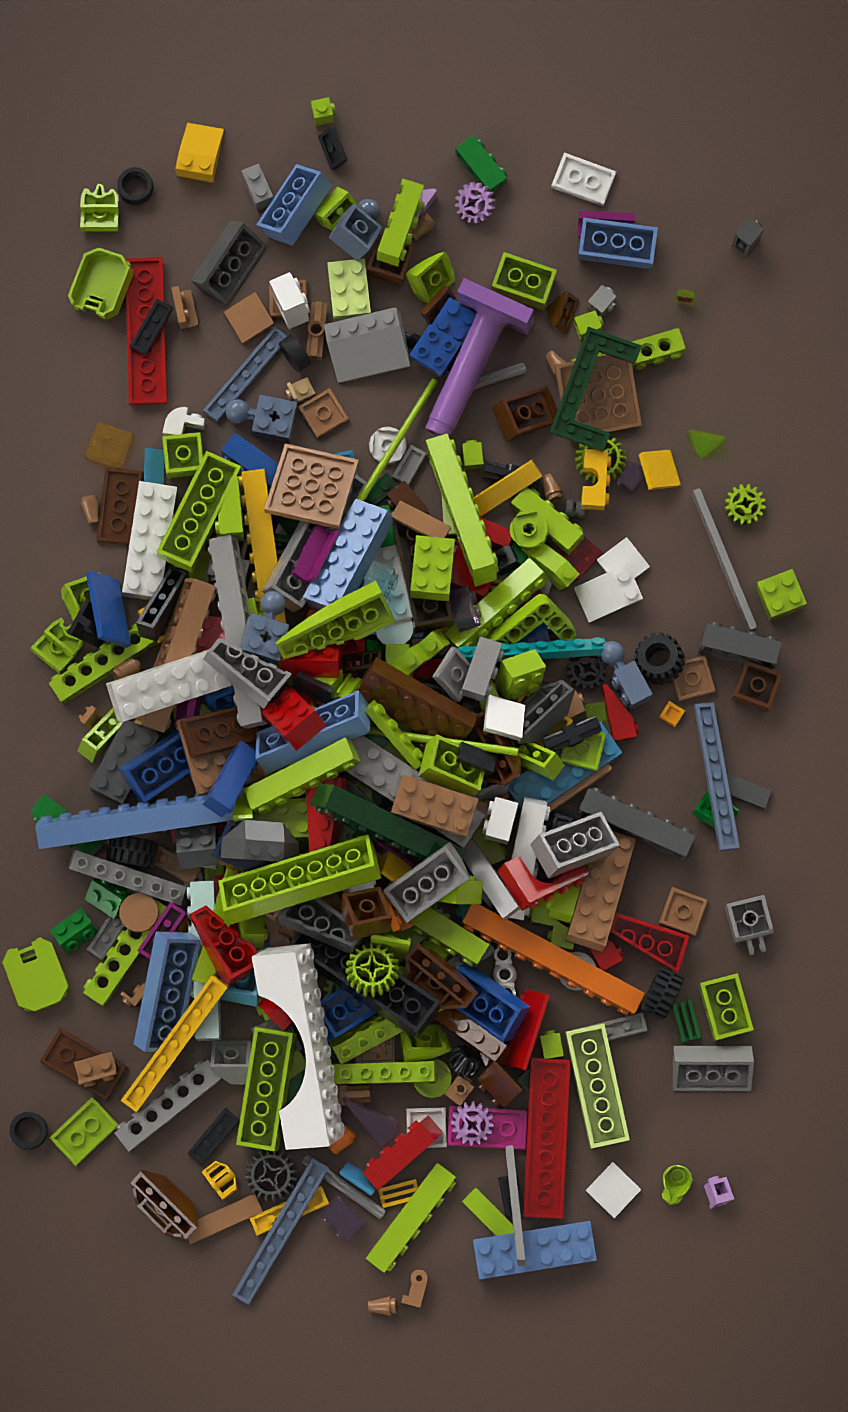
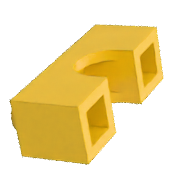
M585 449L583 472L593 473L597 477L598 482L593 486H583L581 509L604 510L605 505L609 504V493H606V486H610V475H607V468L611 467V456H608V450L601 452L595 449Z

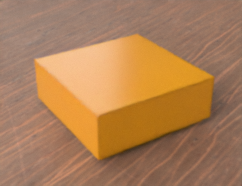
M669 701L659 718L675 728L685 710Z

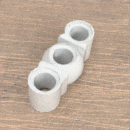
M497 948L494 952L495 968L492 972L493 980L505 989H509L513 995H516L514 982L517 978V972L512 965L511 951L508 950V958L503 961L497 957V953L501 951V949ZM507 970L510 973V978L507 980L501 979L499 972Z

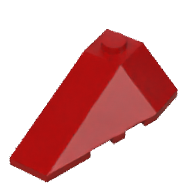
M207 906L189 914L218 975L225 984L231 986L254 970L252 956L257 954L258 951L252 943L244 940L239 935V932L231 929L224 923L221 917Z

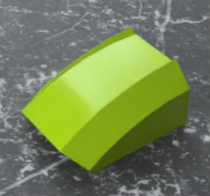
M446 252L438 253L425 259L405 274L413 290L412 292L419 300L427 304L444 285L449 287L455 282L454 270Z
M87 576L66 583L61 588L62 599L73 621L85 599L91 601Z
M428 1024L417 1040L405 1031L400 1033V1048L404 1062L425 1061L452 1051L448 1035L440 1024Z

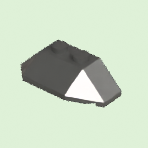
M559 680L557 683L541 686L536 692L532 693L522 703L525 705L523 735L520 741H515L518 744L542 740L568 715L575 690L563 680Z
M243 820L222 837L220 858L280 862L299 856V843L282 822Z

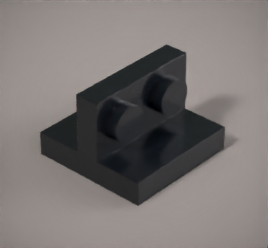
M85 599L67 633L99 648L104 640L98 639L92 603Z

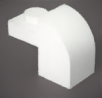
M188 407L176 408L168 414L165 420L163 435L184 434L186 427L204 430L206 425L205 418H202L199 414H191L190 416Z

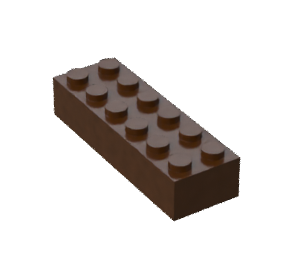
M377 657L356 688V691L359 690L368 704L375 700L384 707L386 714L390 718L422 735L435 736L438 734L444 738L465 740L473 729L477 714Z

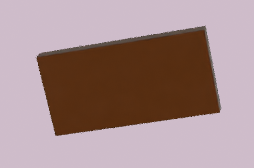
M105 467L97 542L121 545L130 544L139 481H143V471Z
M237 706L179 721L191 758L234 748L240 741H243L245 744L256 742L257 732L260 731L259 726L248 729L241 727L237 721Z
M59 1028L40 1062L79 1084L74 1062L104 1053ZM115 1060L119 1075H115L114 1080L103 1082V1079L95 1081L96 1085L85 1088L108 1101L127 1067Z

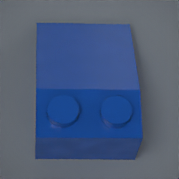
M342 988L320 1001L321 1007L324 1009V1025L328 1030L327 1042L376 1013V1011Z

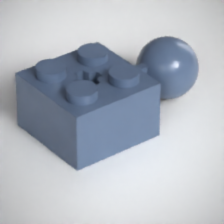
M364 199L359 202L358 206L353 204L342 214L328 237L356 261L370 250L383 228L375 221L380 214L377 202L372 199Z
M260 395L257 409L249 408L248 404L243 400H232L226 407V416L231 422L237 424L243 423L247 419L254 420L252 428L253 437L290 444L298 407L297 402ZM273 417H278L275 422L272 421Z
M269 591L263 595L261 608L265 612L264 617L253 613L248 617L240 644L242 651L250 655L253 654L259 657L258 659L274 665L280 661L281 657L275 642L287 634L289 624L275 620L276 615L283 612L286 604L285 598L281 593Z
M616 641L606 642L604 644L605 649L600 657L605 664L613 666L615 670L610 682L613 689L619 691L621 703L631 711L650 701L652 692L636 662L632 661L625 665L623 662L624 648Z

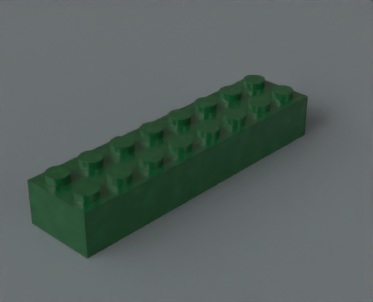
M319 784L310 806L316 808L315 812L324 816L326 814L332 816L333 821L340 824H348V828L359 832L360 830L365 832V835L368 834L370 839L381 840V844L390 848L395 847L398 849L397 852L408 856L409 854L414 856V860L420 863L449 843V841L335 785ZM451 843L462 858L465 849Z

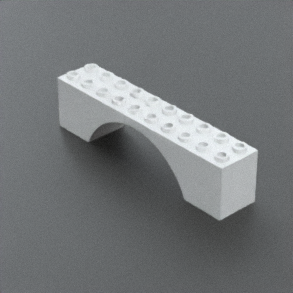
M310 943L266 948L252 956L258 995L274 1002L288 1014L296 1025L305 1048L306 1069L301 1088L291 1103L279 1111L286 1150L327 1147L344 1136L345 1131L340 1116L341 1105L337 1099L338 1087L334 1082L335 1070L334 1066L331 1065V1048L327 1042L328 1030L324 1025V1009L321 1007L320 1002L321 991L317 985L318 973L316 968H314V951L311 949Z

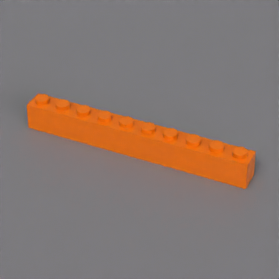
M469 904L460 922L464 926L463 928L470 933L476 932L481 935L480 938L488 943L493 941L498 944L497 947L499 949L515 953L514 956L519 960L532 962V966L538 970L545 969L549 971V975L559 980L562 978L566 980V984L576 989L579 987L583 989L585 995L594 998V996L601 999L600 1002L608 1007L613 1005L618 1008L617 1011L625 1016L635 1014L645 994L509 920H504L500 915L479 904Z

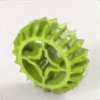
M608 438L605 447H607L608 456L614 453L616 464L613 468H607V475L616 480V474H622L620 468H625L623 462L626 461V456H622L625 450L619 449L622 445L621 443L614 444L616 438H612L611 441ZM579 444L580 449L576 450L578 456L575 457V461L579 462L576 468L582 469L585 449L593 448ZM582 469L580 475L586 473L585 480H589L592 477V483L594 484L597 477L593 473L583 472Z
M372 943L368 949L363 945L362 951L356 948V955H350L351 961L346 962L348 968L345 969L346 974H348L347 981H352L351 987L357 986L356 992L358 993L364 990L365 996H367L368 992H371L372 997L375 996V992L383 995V989L389 992V985H395L394 980L398 979L397 972H399V967L396 966L398 960L393 959V952L388 954L387 947L381 950L380 944L377 948H373ZM369 958L367 963L358 966L361 961ZM375 958L382 960L386 965L378 963ZM371 963H373V968H375L373 977L370 972ZM384 974H387L384 979H382V980L379 981V982H376V979H377L378 977L384 976ZM358 975L368 978L369 982L362 980Z

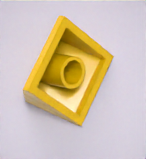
M389 850L377 858L380 873L392 882L413 868Z

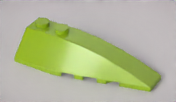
M374 581L314 613L275 643L283 659L308 653L312 649H324L327 645L335 643L339 645L343 644L346 640L362 639L396 621L380 587Z

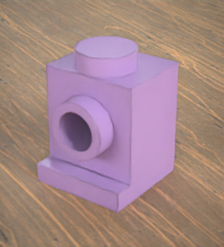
M719 1176L709 1178L708 1183L704 1185L710 1202V1209L726 1205L734 1200L727 1177L719 1179Z

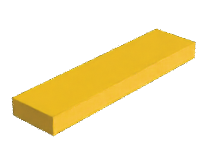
M533 460L525 463L473 498L474 503H477L479 508V517L542 477V473Z
M322 1186L317 1188L302 1216L329 1205ZM286 1202L250 1217L257 1236L271 1229Z

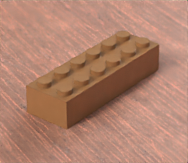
M613 832L620 844L611 855L587 864L586 870L589 875L584 879L585 883L581 885L565 941L601 952L606 947L636 838Z

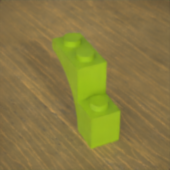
M440 629L434 630L420 643L410 647L391 666L409 676L423 664L440 654L451 643Z
M542 901L539 906L529 910L527 918H531L530 923L553 928L548 931L547 941L564 950H573L574 943L565 941L568 927L562 925L557 919L548 917L547 902Z

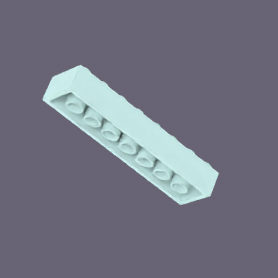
M214 881L190 882V887H187V899L191 901V906L187 907L189 920H191L189 917L190 913L204 906L209 907L213 911L215 906ZM192 923V926H188V933L200 939ZM201 941V943H200V948H199L198 957H199L200 950H201V947H202V944H203L202 941ZM216 971V972H215V976H216L217 978H219V975H218V973H217V971ZM194 981L190 993L192 998H196L204 984ZM220 1000L193 1035L197 1041L222 1040Z

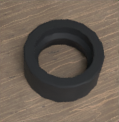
M138 167L124 170L117 181L118 192L126 203L141 205L151 198L153 182L149 173L144 169ZM131 177H141L146 182V190L139 196H131L125 191V182Z
M289 335L279 342L278 345L281 352L296 371L300 372L311 364L308 354L295 337Z
M23 1112L12 1120L9 1134L12 1141L18 1147L35 1149L45 1142L48 1135V1126L41 1115L34 1112ZM33 1119L39 1124L40 1134L35 1141L24 1142L19 1138L17 1128L23 1120Z

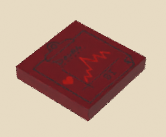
M585 536L570 555L558 546L554 549L579 573V576L575 579L576 581L603 554Z

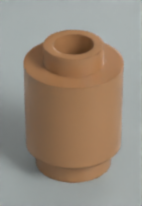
M129 658L115 666V669L112 670V675L115 680L139 673L142 668L137 659Z

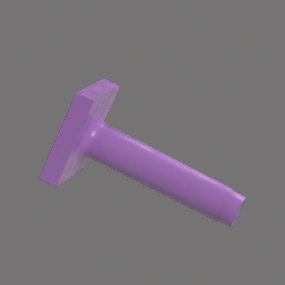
M465 278L457 291L459 303L475 312L476 317L425 427L427 431L436 436L448 434L449 438L457 426L503 328L507 327L528 337L534 325L533 309Z

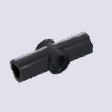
M486 461L482 478L499 481L520 466L513 464L501 465ZM541 478L527 487L538 490Z
M594 716L578 724L573 723L565 726L561 731L543 738L542 741L545 748L556 752L582 743L584 739L602 732V728L597 717Z

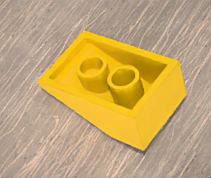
M187 123L175 168L177 176L214 182L224 129Z

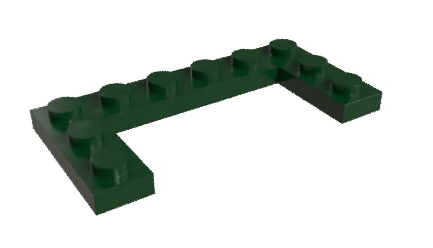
M588 327L550 433L604 452L610 433L575 421L576 414L599 352L635 365L642 345Z

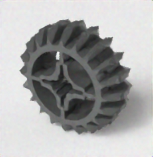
M260 1150L258 1151L261 1156L260 1158L253 1155L252 1158L255 1162H247L252 1168L245 1169V1172L250 1173V1176H245L244 1179H251V1183H248L246 1186L247 1188L254 1186L251 1193L254 1194L258 1191V1199L264 1194V1201H268L269 1196H272V1201L275 1202V1195H279V1198L282 1200L284 1198L282 1195L283 1191L287 1195L290 1194L287 1190L288 1186L292 1189L295 1188L290 1182L291 1180L297 1181L296 1177H292V1174H296L297 1170H291L290 1167L296 1164L295 1162L288 1164L291 1156H287L284 1159V1151L277 1155L278 1150L273 1151V1154H270V1150H266V1155H264ZM267 1159H278L284 1165L279 1168H272ZM262 1162L264 1173L255 1179V1170L259 1163ZM266 1166H268V1168L272 1172L279 1171L276 1173V1178L274 1179L276 1184H274L273 1180H271L270 1178H265L262 1180V1178L266 1177V1174H268L266 1173L268 1171ZM287 1171V1180L280 1188L278 1176ZM269 1181L275 1191H265L258 1184Z

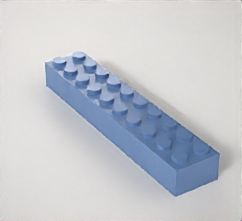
M195 794V797L192 798L183 795L177 796L176 800L168 801V798H162L152 804L146 801L145 803L138 802L137 806L132 807L129 804L118 805L117 809L110 810V807L99 808L98 812L92 813L91 810L79 811L78 815L63 813L58 818H52L51 815L40 817L41 820L37 821L35 828L39 849L224 822L233 820V811L230 814L227 812L221 818L202 805L207 794L198 796Z

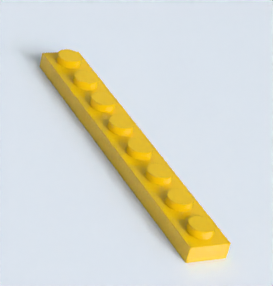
M215 975L209 978L121 1099L123 1103L135 1112L139 1111L229 987Z

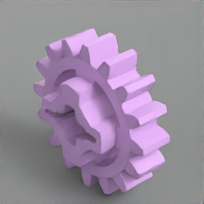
M471 182L470 186L468 184L463 185L464 190H458L461 195L455 197V199L459 200L455 207L460 208L457 214L462 213L461 219L468 218V223H473V221L480 223V219L486 221V216L492 215L490 209H495L491 205V202H494L495 199L490 197L493 192H487L489 187H482V183L476 184ZM474 190H477L482 194L478 195L477 192H474Z
M472 1101L471 1106H468L465 1102L463 1109L458 1106L457 1110L459 1113L453 1112L455 1119L451 1120V1125H456L452 1128V1132H458L456 1138L462 1137V1143L469 1140L470 1145H473V1141H477L480 1144L481 1138L487 1140L486 1133L491 1134L492 1130L489 1127L494 1126V1122L489 1121L493 1118L492 1114L487 1115L489 1109H482V1103L478 1107L475 1106L474 1101ZM460 1118H462V1120L464 1121V1124L461 1128L459 1126ZM483 1119L486 1122L484 1129L480 1125ZM469 1121H476V1126H469Z

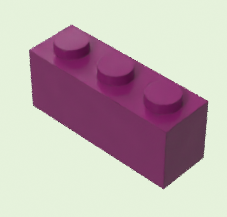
M170 902L137 951L150 960L156 931L176 932L188 915L187 912Z

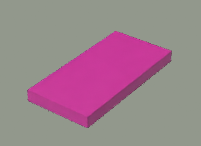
M449 1106L447 1146L505 1149L506 1146L513 1145L515 1150H526L528 1110L488 1108L487 1115L492 1114L493 1116L489 1121L494 1122V1126L489 1127L492 1133H486L487 1140L481 1138L480 1144L477 1141H473V1145H470L469 1140L462 1143V1137L456 1138L458 1132H452V1128L456 1126L451 1125V1120L455 1119L453 1112H459L457 1110L458 1106ZM460 1118L459 1120V1126L461 1128L464 1124L462 1118ZM483 1119V1121L480 1123V1125L484 1129L486 1124L485 1119ZM469 1121V1126H476V1121Z

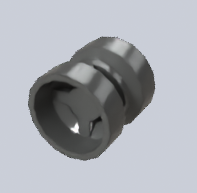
M567 499L565 514L568 518L577 517L584 520L585 509H581V500L574 502L572 499Z

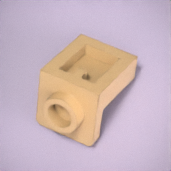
M308 377L293 384L287 383L285 393L289 401L293 400L298 404L315 396Z

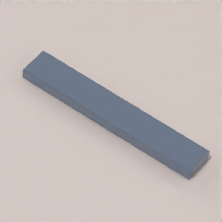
M274 327L202 410L203 413L218 424L226 414L227 405L232 400L239 399L278 354L280 351L278 344L287 335L277 327Z

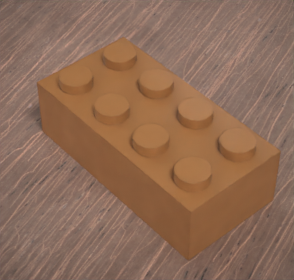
M403 775L390 813L402 819L465 839L478 799Z

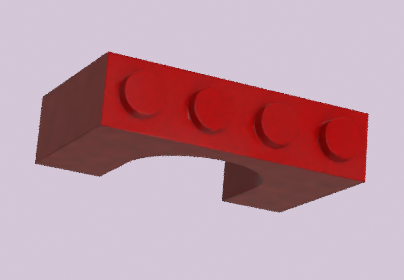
M480 517V520H483L485 524L486 536L490 538L491 549L497 551L511 544L513 539L509 529ZM457 539L455 545L458 547L453 556L450 589L480 602L487 596L492 581L475 587L470 571L464 562L463 552Z
M520 856L504 863L497 871L522 911L527 908L532 910L539 906L542 901H545V903L549 902L556 894L563 895L568 892L572 886L575 888L585 883L584 879L589 875L583 865L556 875L555 882L543 883L531 875Z

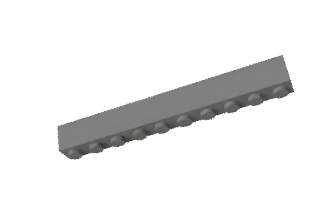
M228 534L209 539L210 546H208V551L213 561L211 569L216 578L214 586H216L215 591L219 596L218 609L222 614L221 627L225 632L224 640L240 648L246 621L250 616L238 539ZM231 683L235 691L233 699L238 708L237 721L240 726L248 729L269 724L261 713L264 709Z

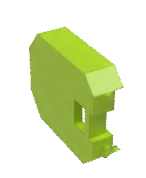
M96 248L84 253L68 294L74 309L84 312L87 309L94 311L100 318L105 320L118 315L134 274L130 267V262L122 255L102 248ZM92 297L101 299L103 302L92 299ZM90 302L98 304L99 306L95 307L89 304Z
M42 937L31 942L32 946L22 950L18 948L7 950L2 961L18 1006L28 1012L30 1010L39 1012L61 1003L70 989L54 944L42 939ZM32 950L35 951V953L22 958L21 956ZM37 956V959L23 963V961Z

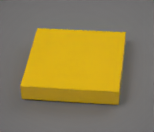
M671 450L649 451L638 454L649 490L675 488L681 485Z

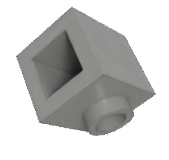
M601 285L588 300L587 307L591 311L596 310L597 316L601 315L603 317L607 311L610 313L615 308L617 296L610 287Z

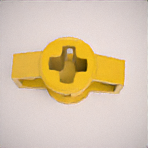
M215 1161L202 1171L223 1201L238 1190L237 1177L228 1165ZM220 1166L225 1167L222 1171H220L218 1174H216L213 1178H211V1177L209 1176V1175H210L213 1171H215L218 1167H220ZM234 1179V1184L222 1193L220 1189Z

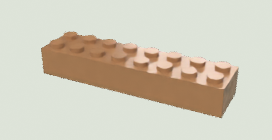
M185 578L153 668L195 654L197 649L195 644L197 638H200L202 635V624L208 618L210 612L208 607L215 598L216 591L214 590L216 586L195 578ZM177 704L136 717L134 723L164 733L165 729L167 730L170 726V715L172 711H175Z

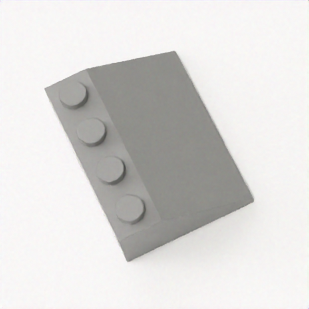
M397 307L324 324L326 340L338 383L411 367L402 315Z

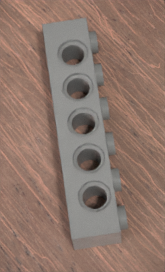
M75 849L68 866L71 870L180 906L187 888L186 886Z
M202 1059L195 1064V1070L190 1074L187 1071L178 1078L180 1082L175 1086L170 1084L166 1087L161 1097L155 1096L147 1103L149 1105L144 1110L140 1108L138 1112L131 1115L133 1119L128 1123L123 1121L116 1127L118 1131L115 1132V1135L128 1152L137 1148L223 1080V1078L210 1070L211 1062L208 1059L206 1061ZM198 1074L204 1076V1082L201 1085H195L194 1077ZM183 1086L189 1090L188 1095L184 1098L178 1095V1090ZM166 1099L173 1101V1107L169 1110L163 1108V1102ZM151 1111H155L158 1115L157 1120L154 1122H149L147 1119V1115ZM139 1123L142 1126V1131L135 1135L132 1132V1126Z

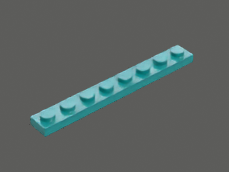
M595 637L593 639L538 641L533 643H502L501 650L504 651L502 660L536 649L541 659L596 656L602 654V651L605 649L604 644L606 640L605 638ZM477 646L456 647L471 664Z

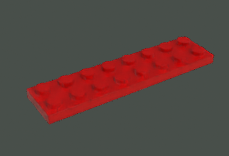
M163 257L125 258L130 262V267L134 272L126 292L129 405L167 404L165 325L146 357L129 347L156 299L164 302Z
M531 1058L523 1217L563 1219L570 1060Z

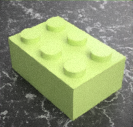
M365 258L358 261L354 259L327 262L334 322L370 314Z

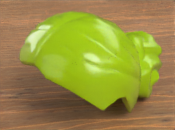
M673 1165L668 1167L663 1174L665 1189L663 1190L662 1198L669 1205L679 1203L692 1184V1175L686 1167Z

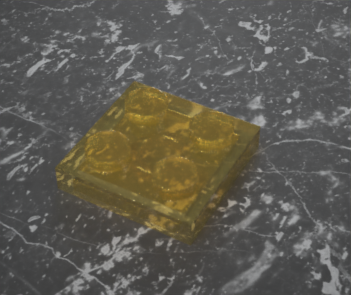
M98 421L84 456L110 467L121 469L134 435L133 433Z

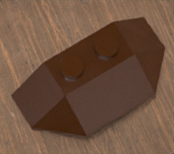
M485 710L477 715L473 729L468 735V741L514 748L510 738L483 731ZM492 753L497 755L494 772L491 775L484 773L483 779L506 786L520 776L521 760L519 756Z
M417 942L406 955L405 963L408 980L439 1000L440 1009H464L478 994L477 990L464 975L435 951Z
M141 1170L130 1183L137 1207L164 1234L187 1239L199 1226L194 1204L166 1176Z

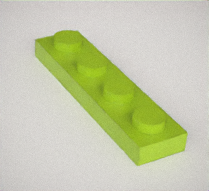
M373 700L368 704L365 712L416 770L421 766L423 753L419 748H415L409 736L398 728L397 722L386 714L384 707Z

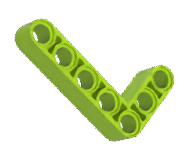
M538 594L491 631L486 638L496 642L500 641L499 643L516 644L542 622L561 640H573L576 636V631L570 619L548 596Z

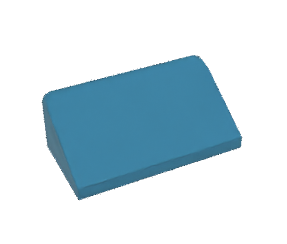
M145 448L144 482L164 485V450Z
M347 1162L339 1172L340 1175L370 1196L373 1195L376 1188L362 1173L363 1171Z

